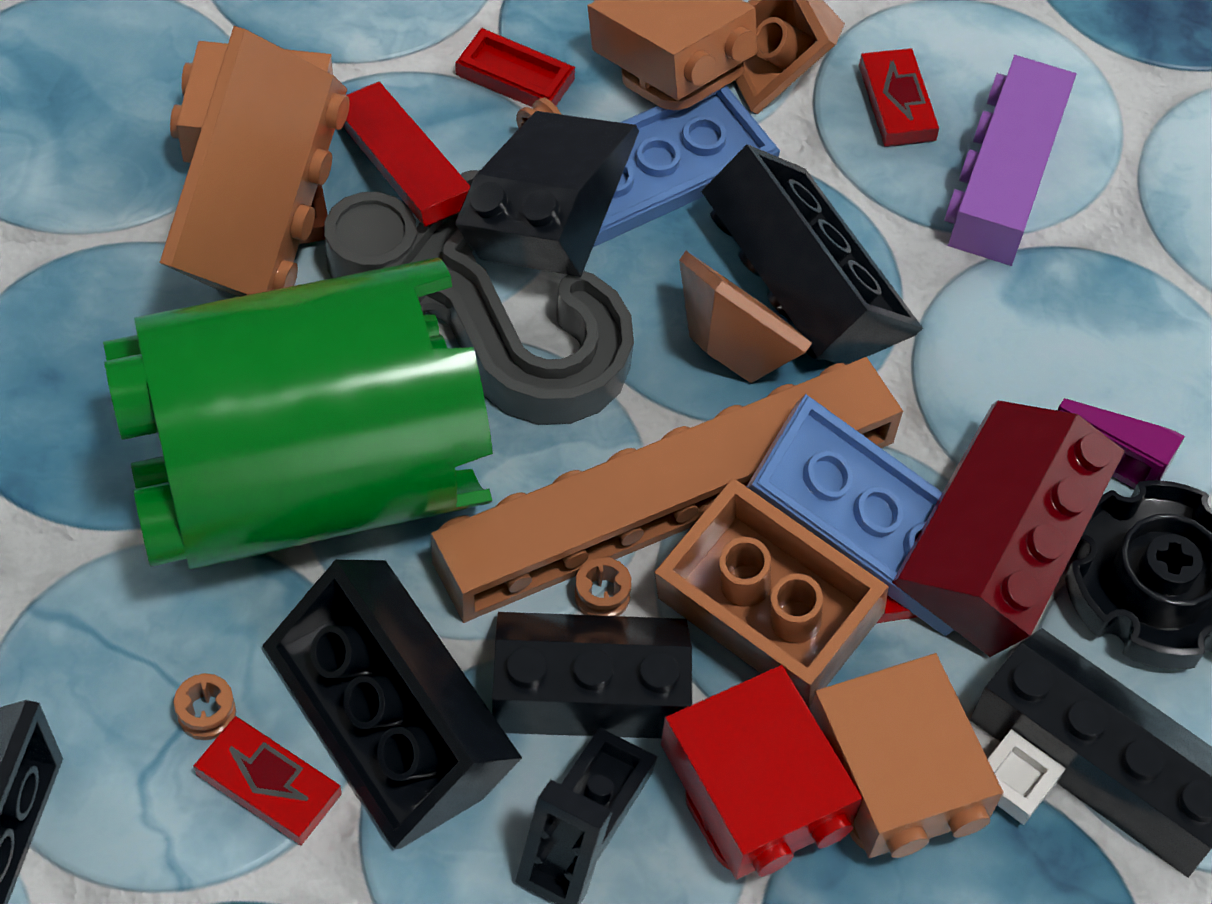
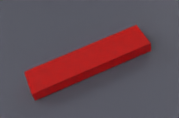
M379 81L347 94L346 96L349 97L350 104L343 128L423 226H429L459 213L471 186Z

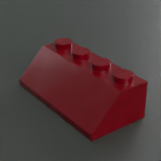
M996 401L991 405L892 583L989 657L1030 637L1125 451L1078 414Z

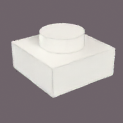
M1012 729L988 758L1004 792L997 806L1023 825L1033 815L1066 769Z

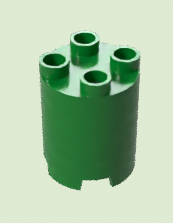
M440 258L426 259L135 317L134 322L137 335L103 341L107 360L104 361L121 440L158 433L163 456L131 463L136 488L133 489L150 567L187 559L189 570H194L490 504L492 502L490 489H483L473 469L455 470L457 466L493 454L486 403L474 348H448L443 336L439 333L436 315H423L418 299L419 297L452 287L451 275Z

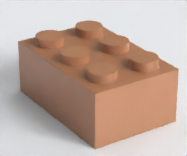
M735 478L731 479L654 572L658 599L762 674L783 665L808 708L811 707L815 690L827 687L885 613L889 587Z

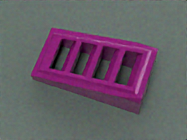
M1066 398L1063 399L1057 410L1080 415L1125 451L1112 477L1134 489L1139 481L1161 480L1185 438L1184 435L1166 427Z

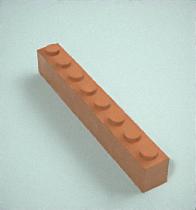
M867 357L847 365L837 363L826 368L819 376L798 385H782L761 400L746 406H730L709 421L691 428L687 426L675 428L657 442L637 450L635 448L623 449L611 456L605 463L585 471L572 470L566 472L548 486L528 494L519 492L509 495L501 500L496 507L471 517L468 515L454 517L444 523L439 530L431 532L432 564L462 622L465 623L575 577L580 567L588 560L597 557L618 559L691 528L732 478H735L747 487L795 404L805 394L880 448L894 443L903 410Z

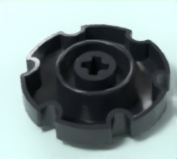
M1161 480L1139 481L1130 498L1123 497L1116 491L1110 490L1102 495L1072 554L1077 560L1072 562L1065 576V583L1069 598L1079 617L1097 637L1108 633L1118 636L1124 643L1122 654L1145 665L1166 669H1191L1196 667L1205 650L1212 652V509L1207 502L1209 495L1202 490L1185 484Z

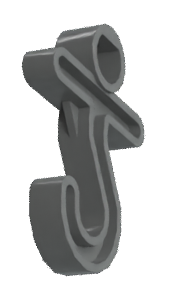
M469 170L461 173V176L471 186L476 174L480 170ZM359 192L344 197L331 208L325 219L327 271L331 278L437 257L444 262L451 275L452 287L419 297L423 315L426 312L431 315L435 314L437 318L447 323L451 327L460 348H474L484 396L507 415L535 424H571L600 413L621 393L630 370L634 345L632 315L618 292L593 273L583 271L581 277L566 275L561 279L558 286L557 322L563 330L578 340L581 348L573 355L562 359H545L533 355L523 347L487 271L476 262L472 254L474 250L455 225L459 213L425 227L420 222L416 227V219L410 208L398 198L381 192Z

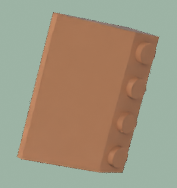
M233 27L160 264L214 289L237 296L295 285L298 266L297 263H294L298 246L300 240L305 241L309 237L313 228L315 209L311 207L317 185H323L326 182L331 170L332 153L328 150L335 129L340 130L343 127L349 111L350 101L349 97L346 96L347 88L334 75L244 28Z

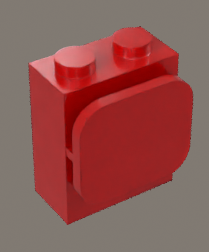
M783 665L665 717L661 746L686 789L685 800L687 807L716 859L725 868L731 870L736 880L754 871L760 877L770 875L791 862L794 858V852L813 843H816L818 848L828 847L840 841L852 831V824L863 798Z

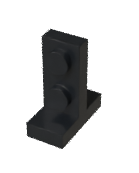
M599 727L564 781L559 784L550 779L539 795L515 883L555 904H581L587 895L597 860L652 775L658 756Z

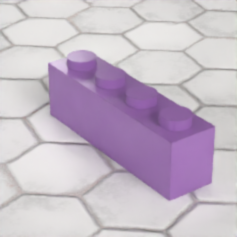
M1014 54L1008 74H996L987 100V104L996 106L994 113L984 110L982 112L973 142L982 145L980 152L969 149L959 181L968 184L966 191L954 190L944 221L954 224L948 243L949 247L1009 266L1013 265L1077 73Z

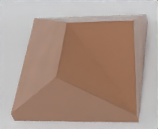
M749 0L747 2L756 9L758 53L744 61V72L735 81L752 112L758 114L836 45L845 23L824 0Z
M685 251L679 259L689 337L708 355L748 382L752 383L801 356L811 346L812 342L773 310L688 251Z

